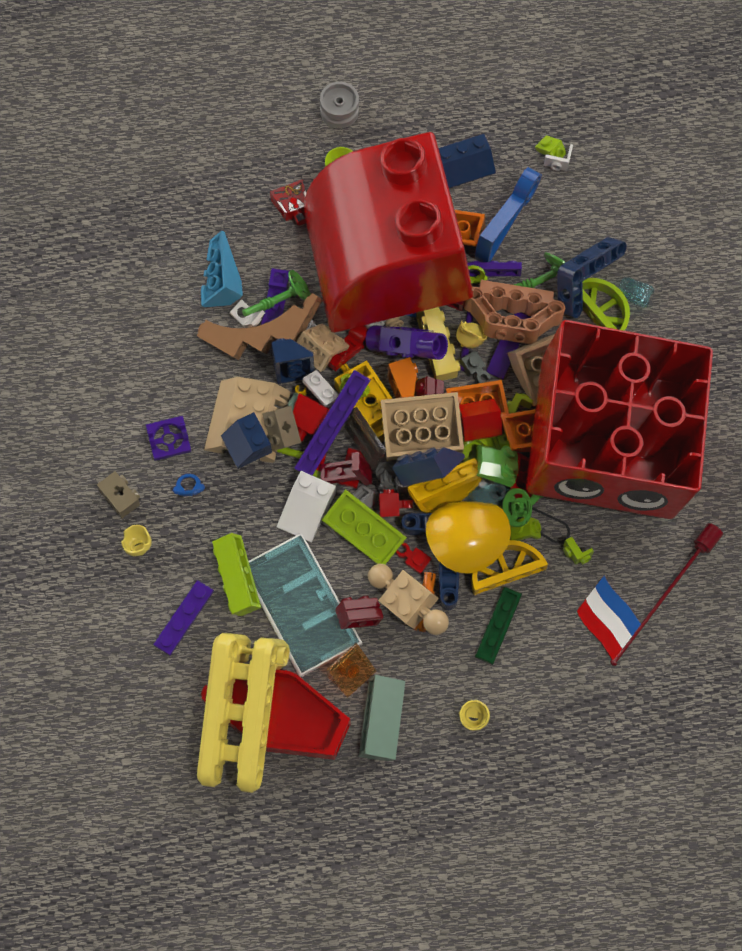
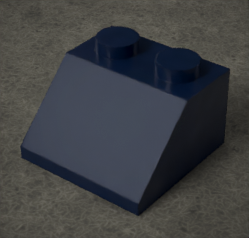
M254 412L236 420L221 435L237 469L272 453L271 443Z

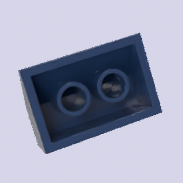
M485 134L438 148L449 188L496 173L492 151Z
M280 338L272 342L277 384L303 380L305 376L314 372L313 352L292 339Z
M433 447L426 452L417 451L409 456L408 454L402 455L397 459L398 462L392 468L404 487L444 478L465 458V455L445 447L439 449Z

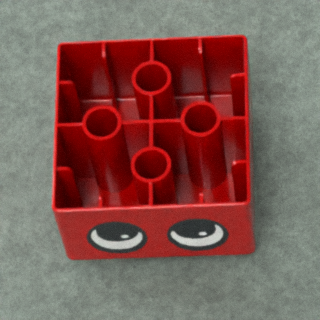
M562 321L542 357L526 485L527 492L532 495L664 519L675 518L701 489L713 350L708 346L576 321Z

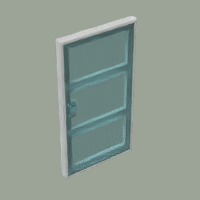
M302 533L249 560L261 607L278 638L284 640L289 645V659L299 677H304V675L362 645V641L354 628L341 629L339 618L335 611L340 601Z

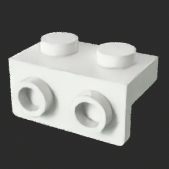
M315 370L305 376L302 382L325 407L331 409L338 397V393Z

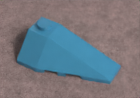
M220 231L209 242L207 260L210 261L207 270L204 271V276L208 277L207 284L201 287V304L203 307L231 305L243 296L242 281L225 232Z

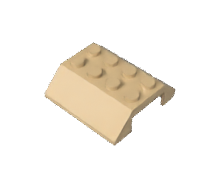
M234 377L221 381L204 450L223 454L224 449H228L221 435L236 420L253 412L256 414L269 439L262 414L279 409L275 407V404L280 407H287L291 392L276 383L243 377ZM272 450L271 454L260 458V461L274 463L277 450Z

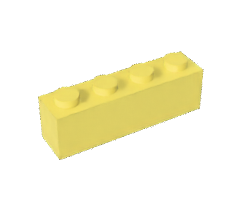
M439 307L417 312L416 319L419 329L443 333L448 340V349L444 358L441 360L429 359L434 378L442 381L456 378L458 371H460V364L454 358L455 348L448 339L450 338V332L448 327L444 326V312L440 311Z

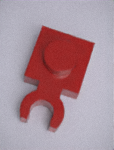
M403 542L401 546L406 549V552L401 553L397 550L396 555L399 558H406L405 565L421 575L432 558L418 548L411 551L409 545Z

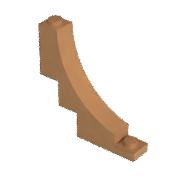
M311 293L310 297L308 296L305 299L303 309L293 305L278 318L251 328L223 327L205 320L199 326L197 336L237 360L240 359L248 344L267 355L275 339L285 338L297 342L323 300Z

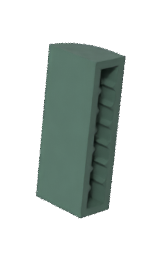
M374 675L369 678L359 757L383 761L396 760L405 681L380 675Z

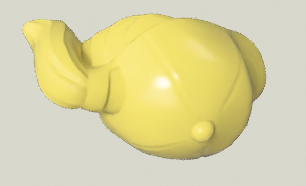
M461 320V324L456 332V337L461 347L472 349L482 345L487 339V336L483 333V328L476 323H467L466 321L463 323Z

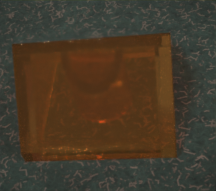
M357 643L326 669L327 677L347 698L377 672Z

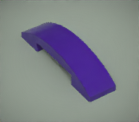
M271 269L267 298H272L288 290V270ZM286 299L275 304L273 308L264 311L265 314L261 325L278 318L284 313Z
M520 312L514 314L523 320L531 318ZM500 340L487 372L504 380L511 365L508 352L518 349L520 343Z

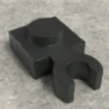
M476 350L460 359L459 362L468 376L474 374L476 384L483 383L481 377H484L486 381L491 378L488 372L483 371L486 365Z

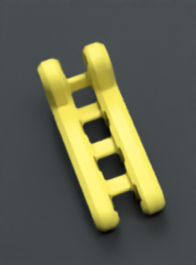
M222 633L215 638L212 647L197 769V779L203 786L215 787L222 781L223 765L225 761L238 763L236 785L242 792L253 793L260 788L263 778L275 672L287 665L290 655L289 645L284 640L260 638L254 642V647L251 648L252 642L246 635ZM251 654L252 660H250V664H245L249 661V655ZM235 679L248 680V693L245 705L233 704L232 692ZM230 720L243 721L242 743H240V746L228 745L227 732Z

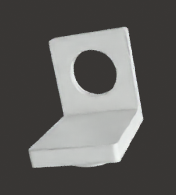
M570 144L567 159L546 155L543 166L551 167L555 171H567L573 144Z
M240 300L230 311V314L245 328L257 326L261 321V317L265 314L261 310L244 318L239 317L237 310L240 307L245 309L249 307L243 300Z

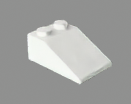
M300 471L283 509L277 528L295 536L302 533L305 540L312 543L322 523V519L336 494V486Z

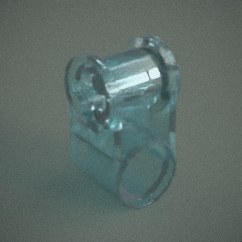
M626 277L621 280L618 286L627 301L644 308L649 306V298L654 293V288L651 285Z
M496 483L483 489L475 490L468 497L470 501L491 503L498 506L503 503L506 488L504 485ZM494 492L501 494V496L498 497L497 494L494 495Z

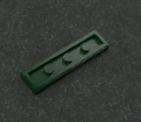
M504 586L475 658L491 665L494 664L522 593Z

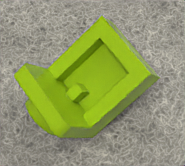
M547 135L535 146L536 151L544 155L560 158L566 155L562 140Z
M516 392L513 400L507 402L509 414L516 413L519 405L531 409L533 400L526 394Z
M531 517L528 523L522 527L510 525L511 540L520 541L531 537L535 539L541 538V525L537 519ZM521 518L516 521L522 522L525 520V518Z
M573 537L565 540L563 551L568 558H572L575 565L580 562L585 564L592 559L591 556L594 552L592 548L582 553Z

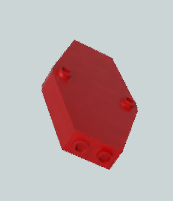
M276 670L266 751L335 760L350 728V718L297 674L287 670ZM235 679L232 692L233 704L245 705L248 693V680ZM205 685L201 692L202 700L205 704L208 685ZM230 720L229 725L241 735L243 734V721Z

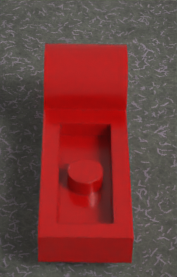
M365 326L350 329L349 335L344 338L349 348L334 355L328 366L337 371L366 346V334L369 329Z

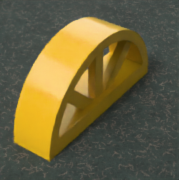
M475 458L457 465L444 478L409 486L408 492L419 509L426 513H433L444 505L460 502L482 480V477L477 476L478 462Z
M510 540L506 550L520 552L514 568L508 569L502 554L498 561L503 573L485 568L479 572L490 577L480 581L477 579L478 572L472 573L471 586L473 594L477 595L547 569L548 563L543 555L533 546L521 541ZM526 555L534 560V562L521 566Z

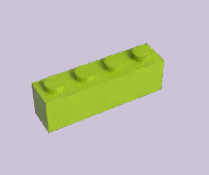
M230 533L212 541L213 553L218 561V571L222 576L223 590L228 598L230 612L233 615L243 616L260 609L261 604L242 536Z

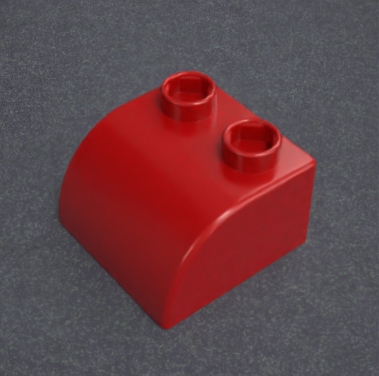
M426 132L406 138H399L350 152L328 164L314 178L305 196L304 214L327 322L331 332L336 333L469 300L473 297L465 248L434 133Z

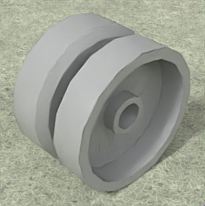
M334 82L328 84L320 94V115L328 126L343 129L351 126L357 120L359 115V95L351 84Z

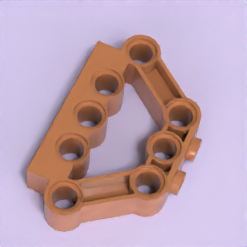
M481 280L480 287H472L473 297L464 302L465 310L470 312L480 324L484 335L490 338L526 344L535 343L543 333L553 326L560 325L565 312L564 303L553 299L554 291ZM504 309L513 314L523 312L531 316V318L523 320L515 315L505 317L496 311Z

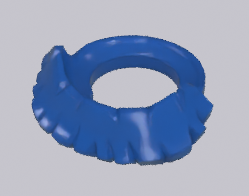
M185 474L179 477L173 492L184 497L193 496L202 492L205 489V485L201 483L196 475ZM193 478L196 481V485L192 490H184L181 486L183 479Z

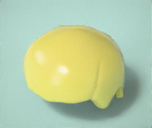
M132 525L125 529L124 539L121 541L124 551L131 556L144 555L150 549L152 542L147 529L141 525Z
M471 700L461 707L459 713L460 721L465 728L476 731L487 726L490 720V712L484 703L479 700ZM469 717L478 718V720L472 721Z

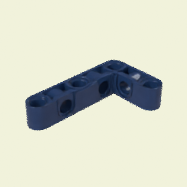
M607 237L560 266L557 273L558 301L565 305L564 315L578 318L581 315L583 309V281L621 258L626 252V242Z
M409 513L404 515L401 524L402 531L406 535H426V523L432 513ZM407 522H413L415 526L410 528L407 527L405 524ZM439 561L440 606L449 611L457 605L459 572L446 568ZM452 597L454 602L446 603L444 598Z

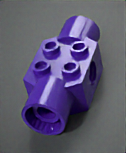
M373 325L366 334L368 349L387 353V355L402 354V357L417 356L441 360L446 355L448 349L447 337L443 333L434 332V330Z

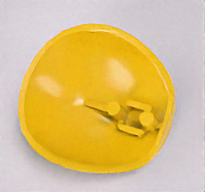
M475 501L453 502L435 510L429 516L426 523L427 542L432 553L446 568L459 573H475L487 568L503 554L510 541L511 529L509 519L503 509L491 503Z

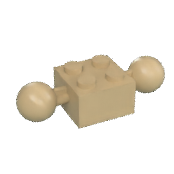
M376 564L370 568L368 572L370 584L378 589H387L378 601L403 622L415 629L423 619L424 628L433 635H440L447 630L449 625L448 616L441 610H430L439 598L404 570L394 580L392 570L387 565Z

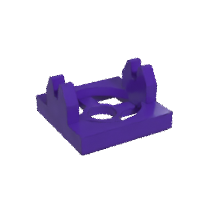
M183 416L146 424L154 461L192 452ZM169 425L177 427L182 433L174 434L170 432ZM163 427L164 434L162 437L154 439L156 432ZM167 434L174 436V441L170 444L165 443L163 440ZM183 439L182 444L177 449H174L176 440ZM164 444L168 446L169 451L161 450L156 445Z

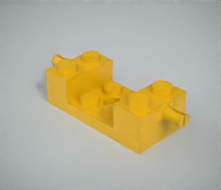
M367 360L352 369L347 364H344L340 367L343 374L334 378L335 389L339 394L342 383L341 377L345 374H352L354 370L371 380L368 384L370 388L368 395L358 400L353 410L364 425L366 436L375 447L385 441L381 400L392 399V397ZM368 397H373L376 402L374 404H367L365 400Z

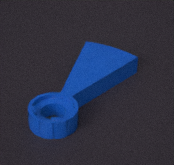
M529 167L524 169L512 195L479 236L475 252V259L477 261L490 262L521 209L528 204L534 195L542 177L541 173Z

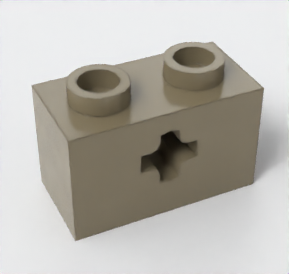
M291 406L262 414L272 450L301 443Z
M114 471L99 482L97 487L117 514L123 518L140 506V496L134 488L131 490L127 486L129 483L123 475L119 476Z

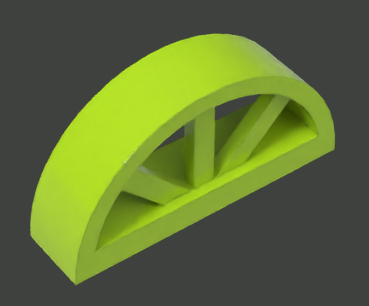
M588 278L584 280L583 310L597 326L617 329L613 324L622 325L619 330L626 331L630 318V308L622 291L614 284L603 279ZM591 289V298L584 290ZM597 290L608 294L613 299L599 308L596 305ZM618 304L623 318L609 317L604 312Z

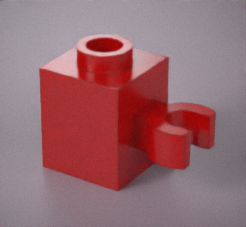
M394 489L383 490V493L379 494V513L381 517L400 516L399 508H413V501H399V493H394Z

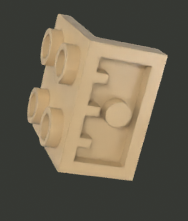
M319 324L303 331L297 341L298 344L313 352L314 367L320 372L325 370L334 355L349 348V345L345 343L343 338L331 332L329 327L324 324Z

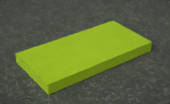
M346 489L322 519L323 522L377 564L386 565L407 538Z

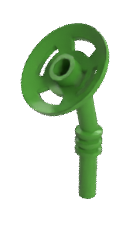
M545 252L544 257L551 265V271L535 279L522 280L521 283L513 285L535 288V286L555 277L560 266L566 262Z
M290 270L288 272L291 284L289 290L272 298H265L260 303L243 309L242 313L246 317L261 310L265 311L293 295H298L305 301L308 296L310 297L311 293L303 278L296 271Z
M511 489L503 500V511L506 513L510 525L513 527L526 525L532 515V506L543 496L532 495L529 497L523 489ZM520 493L522 498L516 499L514 495ZM518 517L525 518L522 522L516 521Z

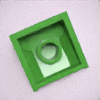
M477 445V476L512 487L518 474L517 452L512 451L509 446L497 449Z

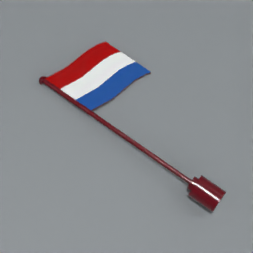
M707 523L694 540L697 551L641 624L630 607L611 588L605 576L602 577L577 610L578 616L587 629L603 645L612 659L610 661L612 666L618 665L617 661L699 553H710L721 539L723 532L716 525Z

